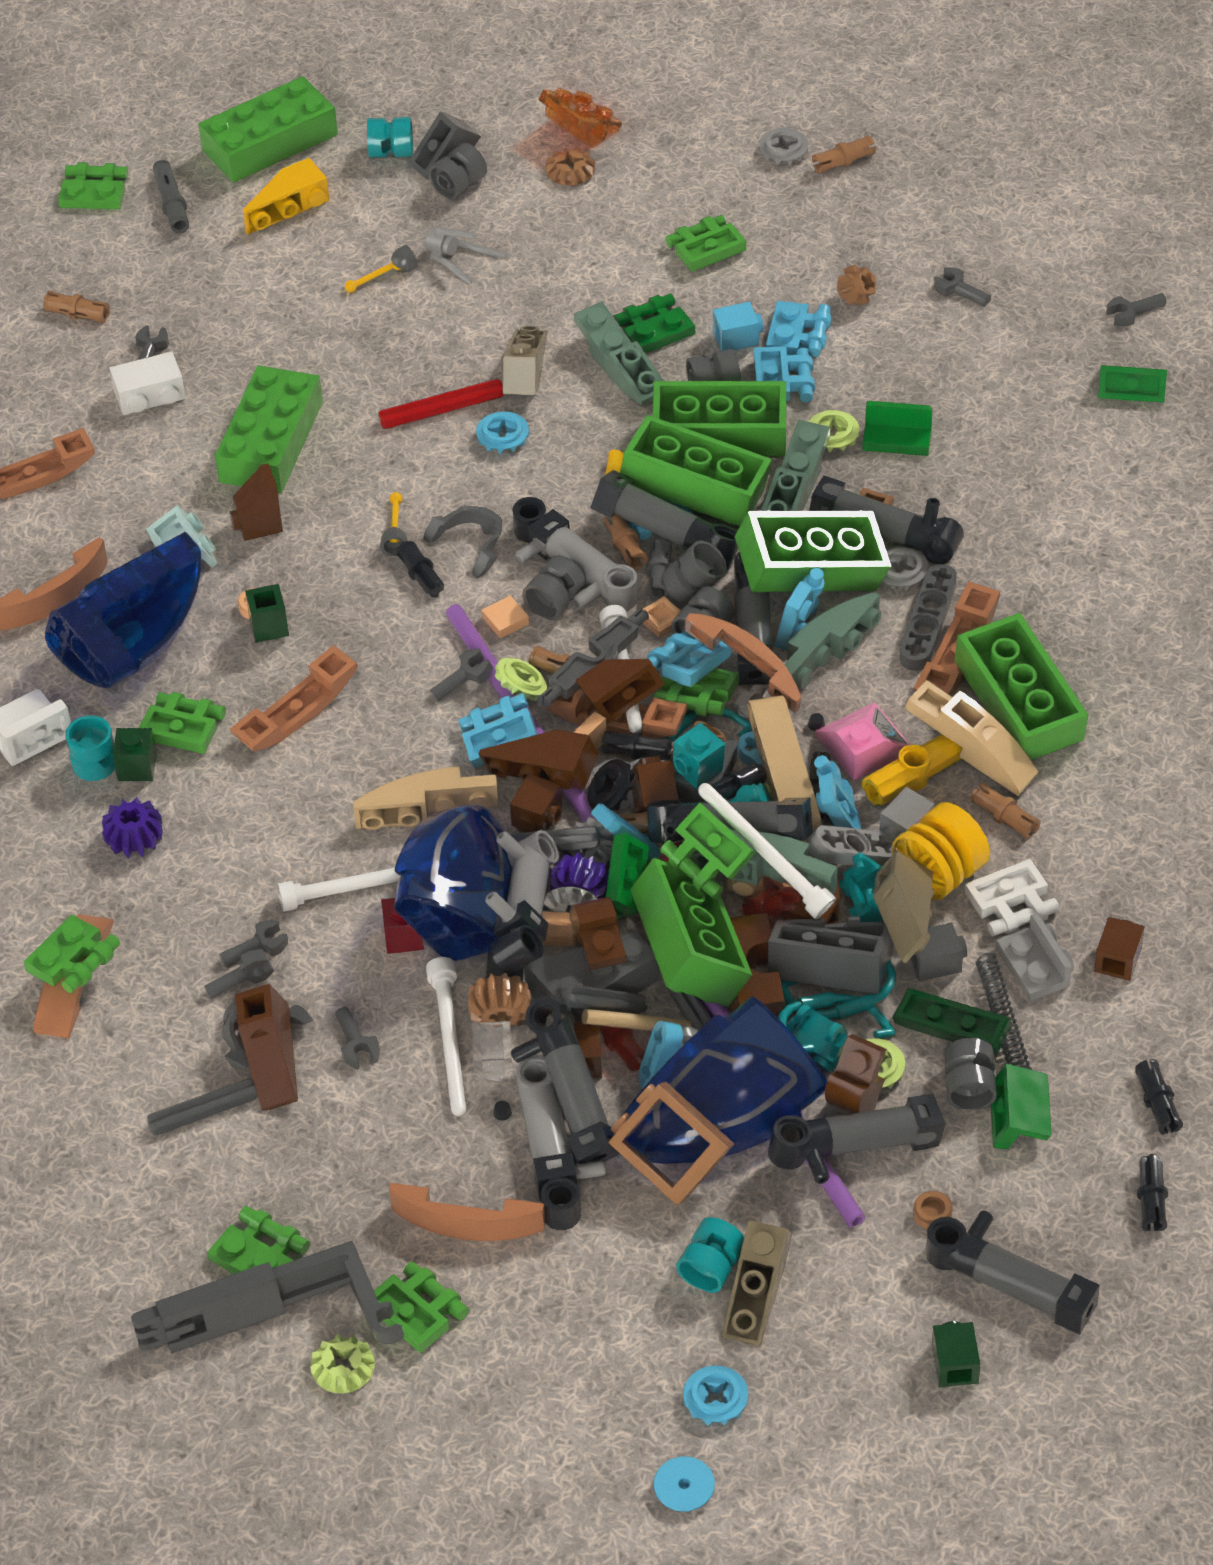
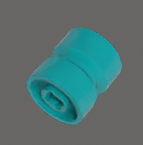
M394 117L391 122H387L385 118H368L367 144L369 158H387L389 153H393L395 157H412L413 130L411 117Z
M83 716L71 722L66 729L65 738L74 773L79 778L87 781H98L111 775L115 770L113 760L114 740L109 723L104 718L98 716Z
M704 1218L693 1234L691 1243L687 1245L676 1263L678 1274L689 1285L708 1293L719 1292L731 1273V1267L740 1258L744 1241L743 1234L735 1226L720 1218Z

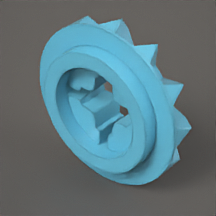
M495 412L487 415L478 423L476 434L479 445H485L488 452L497 449L500 454L504 449L515 452L517 446H525L526 438L529 437V426L526 420L516 413ZM505 427V431H507L505 437H499L500 432Z
M714 1365L701 1368L688 1378L684 1386L685 1407L689 1409L693 1419L698 1417L704 1420L707 1426L712 1422H721L725 1426L728 1420L734 1417L740 1418L742 1410L748 1405V1387L745 1380L739 1373L725 1366ZM711 1391L717 1394L720 1391H724V1403L718 1400L708 1403V1392Z

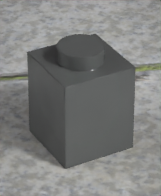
M952 922L928 927V933L930 934L928 944L921 953L915 952L910 958L919 982L962 972L963 958L967 957V946L962 935L957 936Z

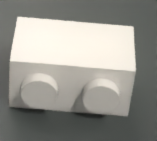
M172 351L109 367L113 390L123 415L141 412L145 409L172 404L186 399L182 375Z

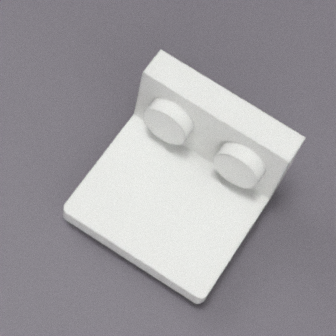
M36 689L0 707V752L11 766L66 739V729L71 723L68 707L61 699L51 704L40 689Z

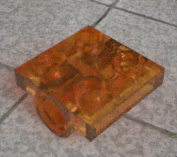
M557 88L556 91L543 89L539 97V101L546 105V117L589 148H593L603 142L608 133L616 134L619 132L622 125L621 121L612 116L614 112L611 109L592 102L593 97L586 92L577 90L576 93H571L563 88Z

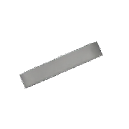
M821 825L806 840V843L810 844L809 852L814 858L832 864L853 866V856L863 853L883 867L892 856L893 840L881 831Z

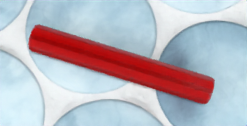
M496 378L380 410L378 412V419L381 427L388 429L498 399L504 396L503 384L500 379Z

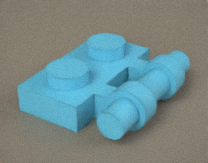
M777 301L766 347L786 346L787 355H796V351L799 348H808L811 357H818L821 350L825 348L827 341L825 332L830 328L832 320L830 306L820 304L818 311L810 314L809 304ZM805 328L813 329L809 334L804 333Z
M786 346L754 348L756 381H786V401H790V392L796 391L800 394L802 402L807 403L813 400V392L816 387L815 380L811 376L814 368L813 359L809 356L808 349L799 348L796 351V355H787ZM788 371H795L798 375H789Z
M813 568L810 574L804 578L803 582H799L787 601L776 637L775 647L787 651V642L807 625L803 621L810 619L812 614L817 611L819 605L817 596L822 593L825 584L823 579L824 573L821 569Z
M683 631L680 634L675 633L670 636L662 648L656 647L649 652L647 659L652 662L656 670H662L663 677L676 681L678 684L691 687L731 656V648L721 641L712 651L696 638L693 639V636L688 632Z
M524 693L512 698L509 695L499 699L500 703L485 709L478 707L471 710L470 715L458 719L462 731L465 732L462 736L470 762L474 768L485 765L478 755L481 749L537 735L532 715L528 708H525L529 705Z
M823 755L817 757L814 765L817 768L816 773L819 777L820 792L816 793L819 810L823 814L827 813L832 826L861 829L860 812L854 805L855 798L851 785L847 780L841 779L840 769L833 761H829Z

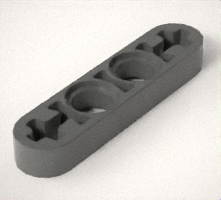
M933 565L925 574L900 645V662L906 669L922 670L927 661L931 662L956 589L957 573L949 565ZM940 578H945L942 582L941 590L937 589L936 581H939ZM929 601H936L942 606L937 609H929L924 604ZM919 626H928L933 631L921 634L915 629ZM916 644L921 645V651L917 654V657L911 656L915 651Z

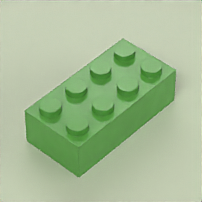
M304 76L198 123L202 151L233 183L338 135L335 107Z
M257 365L215 454L219 483L243 486L261 465L268 463L277 486V492H283L323 403L320 375Z
M654 381L653 417L762 456H785L786 381Z
M646 415L624 451L620 473L633 479V486L665 501L673 502L693 509L696 512L724 520L729 524L741 526L748 511L754 510L765 490L772 459Z
M748 511L735 535L752 592H794L799 582H803L804 578L810 574L813 568H819L824 573L823 579L825 584L823 591H877L891 568L873 511Z
M1021 613L958 635L954 660L986 711L1011 734L1030 760L1084 741L1088 713Z
M653 858L630 891L666 987L676 993L683 992L698 997L707 1003L714 1002L729 1007L752 976V972L721 895L716 899H712L706 892H699L692 886V880L680 869L676 871L668 862Z

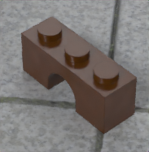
M768 913L730 917L752 972L750 979L729 1005L731 1015H738L740 1017L757 1003L778 1022V1015L785 1008L779 971L760 973L753 970L756 966L768 964V941L771 936Z

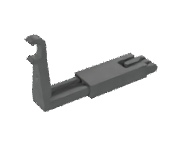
M352 1240L274 1268L271 1267L269 1262L161 1299L155 1302V1306L138 1311L131 1316L141 1350L147 1351L168 1344L171 1353L285 1314L283 1306L350 1283V1287L376 1341L381 1344H393L404 1337L402 1325L394 1324L391 1327L385 1328L379 1324L382 1320L390 1319L393 1316L391 1302H378Z

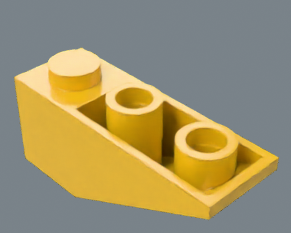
M310 158L282 168L242 210L247 235L263 230L286 218H292L298 213L312 207H318L324 202L329 201L327 177Z

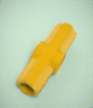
M943 734L936 736L921 746L908 745L903 747L899 752L897 760L862 780V788L866 793L867 799L874 806L878 804L882 806L896 798L905 787L913 791L923 789L930 777L962 759L959 756L963 748Z

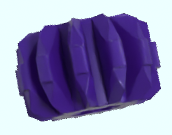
M136 797L132 802L127 803L122 798L120 806L109 805L108 814L102 816L103 839L111 847L114 854L123 851L126 857L129 858L133 851H138L143 857L145 847L155 850L157 840L162 839V817L158 809H154L151 801L141 803L138 797Z
M578 852L574 857L564 855L563 859L557 862L550 875V891L561 887H575L590 892L597 899L605 898L609 871L605 870V863L593 861V855L590 858H584Z

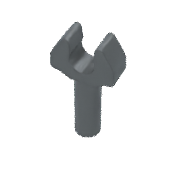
M944 268L943 277L949 281H945L937 276L934 277L936 291L945 297L958 293L984 307L991 300V295L963 281L964 271L958 268Z
M1163 293L1130 303L1122 296H1118L1107 304L1106 314L1110 315L1121 312L1114 316V325H1133L1136 314L1165 306L1166 297Z
M148 325L140 329L135 336L137 346L143 348L138 360L152 357L155 351L167 349L169 345L168 334L164 327L160 329L159 335L156 338H150Z
M479 648L462 653L459 656L461 661L459 670L430 689L438 701L467 680L482 684L490 677L493 666L488 659L480 663L484 656Z
M266 920L255 925L256 934L253 939L220 953V959L225 967L241 960L240 956L252 950L263 949L264 952L269 953L271 956L280 954L288 945L287 934L279 935L273 939L267 938L280 931L279 922Z
M263 949L252 950L240 956V967L206 984L204 987L209 997L212 999L245 980L257 984L268 979L274 972V969Z
M347 1007L338 1009L335 1012V1016L348 1040V1043L341 1048L342 1058L345 1063L358 1070L360 1067L356 1053L362 1050L367 1051L372 1061L377 1063L380 1054L377 1037L362 1036Z

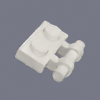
M1031 859L965 884V894L981 919L993 914L997 916V920L987 923L988 931L992 937L1004 932L1006 935L1017 932L1019 926L1030 923V916L1035 913H1039L1043 921L1048 920V915L1060 910L1055 898L1044 902L1041 900L1040 896L1047 894L1048 884ZM1022 903H1025L1028 907L1015 913L1010 909Z

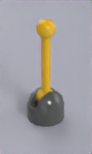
M408 245L398 248L392 254L391 263L355 281L348 280L345 283V290L349 293L355 292L358 286L392 269L405 273L417 268L418 264L414 253Z
M393 492L389 497L392 504L391 528L383 532L380 542L381 551L387 556H397V548L403 542L408 541L405 532L398 528L399 504H401L403 497L399 492Z

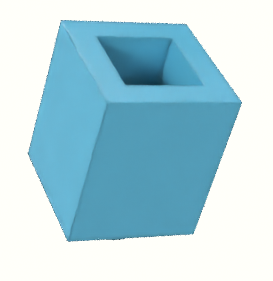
M750 301L713 309V333L721 351L728 349L739 350L759 345V333L764 331L763 321L760 313L755 314Z

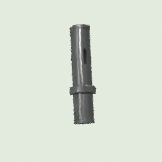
M159 160L154 163L153 172L163 200L161 207L163 213L168 216L173 232L183 233L189 229V221L186 214L187 204L184 197L179 193L170 163L167 160Z

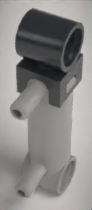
M524 497L513 505L515 536L518 540L529 543L515 553V558L519 563L524 564L536 554L545 560L560 555L573 561L582 570L588 585L587 588L573 597L574 604L579 608H582L599 595L604 597L607 606L619 605L626 611L637 604L638 577L632 567L615 564L572 532L569 520L554 509L546 513V506L542 500L536 497Z
M539 830L519 842L508 832H501L497 836L496 842L508 853L509 862L512 866L507 902L496 892L488 894L485 902L498 914L493 931L498 939L492 942L491 953L497 966L507 974H512L541 958L544 953L542 942L546 941L548 922L542 917L550 865L558 861L559 851L553 838L543 830Z
M532 1056L519 1063L517 1067V1085L534 1166L539 1201L544 1203L546 1224L556 1230H567L573 1228L581 1218L580 1190L577 1186V1180L604 1176L606 1174V1167L602 1160L574 1165L572 1152H570L561 1105L545 1059L542 1056Z

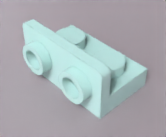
M178 505L146 528L169 574L175 579H178L201 560H204L211 567L218 564L212 553L216 550L215 546L205 534L201 533L200 530L204 526L193 512L187 514Z

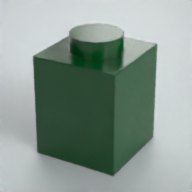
M279 584L245 590L249 620L255 643L289 636L286 610Z
M116 728L113 760L118 781H153L157 753L152 728Z
M949 1321L942 1325H934L932 1331V1351L938 1387L979 1384L980 1359L973 1322L960 1323L958 1321Z

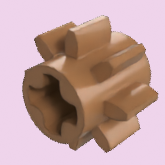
M856 264L844 268L845 275L837 278V292L839 296L847 301L848 305L856 303V305L860 306L870 302L869 296L876 293V279L873 273L867 270L866 266L858 268Z

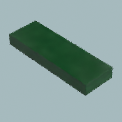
M909 987L892 1017L895 1024L951 1042L964 1038L984 1040L991 1044L994 1049V1055L998 1054L1012 1027L1009 1017Z

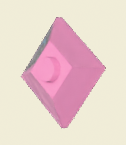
M875 702L815 731V736L854 781L897 760L900 750L910 745Z

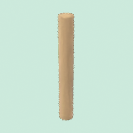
M584 1009L582 1013L583 1024L652 1031L656 1023L662 1020L691 1027V1021L688 1019Z

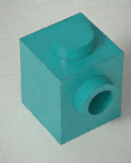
M700 722L674 740L673 769L698 789L701 784L708 782L723 771L725 743Z

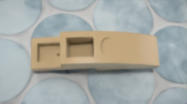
M926 680L907 700L904 709L961 746L963 749L960 753V758L1015 795L1019 796L1037 776L1038 771L1011 734L990 713L960 690L954 697H951Z
M460 766L420 772L397 779L366 793L353 802L356 829L366 828L369 830H377L388 826L402 825L404 827H413L417 824H427V812L449 813L453 810L466 809L483 811L488 808L499 807L496 775L461 777Z

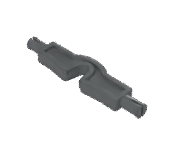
M639 607L627 619L619 616L609 626L591 637L589 650L596 657H590L580 652L573 653L563 666L549 678V688L537 698L541 706L544 705V708H548L560 696L564 699H569L580 689L576 682L577 678L603 660L617 659V655L638 637V627L649 619L648 612Z

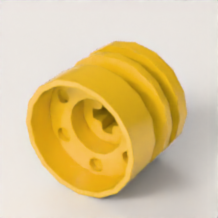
M949 802L936 805L920 819L918 824L911 825L906 832H902L892 842V855L897 850L933 871L932 888H934V895L932 900L944 899L963 882V879L971 877L990 860L988 840L979 824L965 810Z

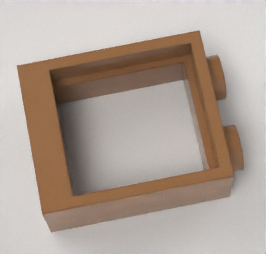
M666 1081L658 1084L657 1087L651 1083L636 1099L640 1104L637 1110L631 1116L627 1113L623 1114L613 1125L611 1131L615 1135L608 1143L678 1206L685 1202L735 1144ZM660 1100L667 1104L710 1143L709 1147L676 1184L626 1140Z

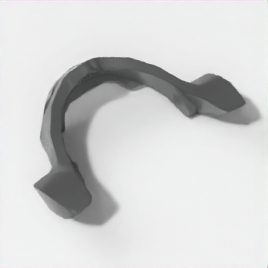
M464 505L445 517H432L423 537L429 543L436 541L446 530L464 523L479 524L484 534L491 533L492 537L478 550L479 557L473 568L472 575L479 578L491 568L497 559L492 550L502 533L503 520L499 515L486 507Z
M234 1001L226 1009L223 1016L222 1037L231 1048L224 1057L232 1067L243 1070L249 1067L246 1053L238 1043L235 1035L234 1021L237 1017L236 1001ZM294 1005L289 1008L290 1023L305 1025L313 1021L312 1017L303 1007Z

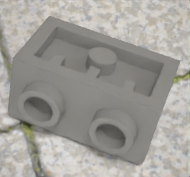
M1039 913L1030 916L1029 928L996 939V949L1029 1002L1070 987L1071 972L1074 970L1073 960L1068 951H1062L1057 943L1053 927L1049 923L1045 924Z

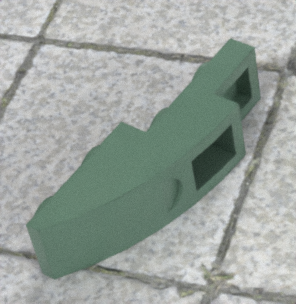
M603 301L574 314V322L590 344L589 353L602 369L635 402L642 405L653 400L654 381H664L638 342H630Z
M798 420L781 468L777 467L761 511L804 510L822 469L821 459L831 435L829 426Z
M873 592L862 595L825 611L800 629L787 642V662L784 665L792 675L798 689L807 687L813 672L819 666L824 667L831 655L842 660L849 650L855 651L858 648L864 633L868 629L873 630L878 625L881 618L879 594Z
M731 830L756 852L733 879L757 886L764 875L775 882L790 885L736 830ZM759 832L814 887L818 885L821 889L826 888L834 895L837 890V866L810 857L809 843L772 833ZM698 850L691 856V860L702 868L709 862Z

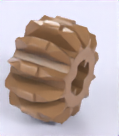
M506 973L501 976L490 974V977L487 979L478 978L476 984L469 987L468 1011L471 1015V1021L477 1022L479 1027H491L493 1031L498 1028L508 1030L511 1025H522V1021L526 1019L525 1015L531 1003L530 990H528V984L522 982L520 976L508 977Z

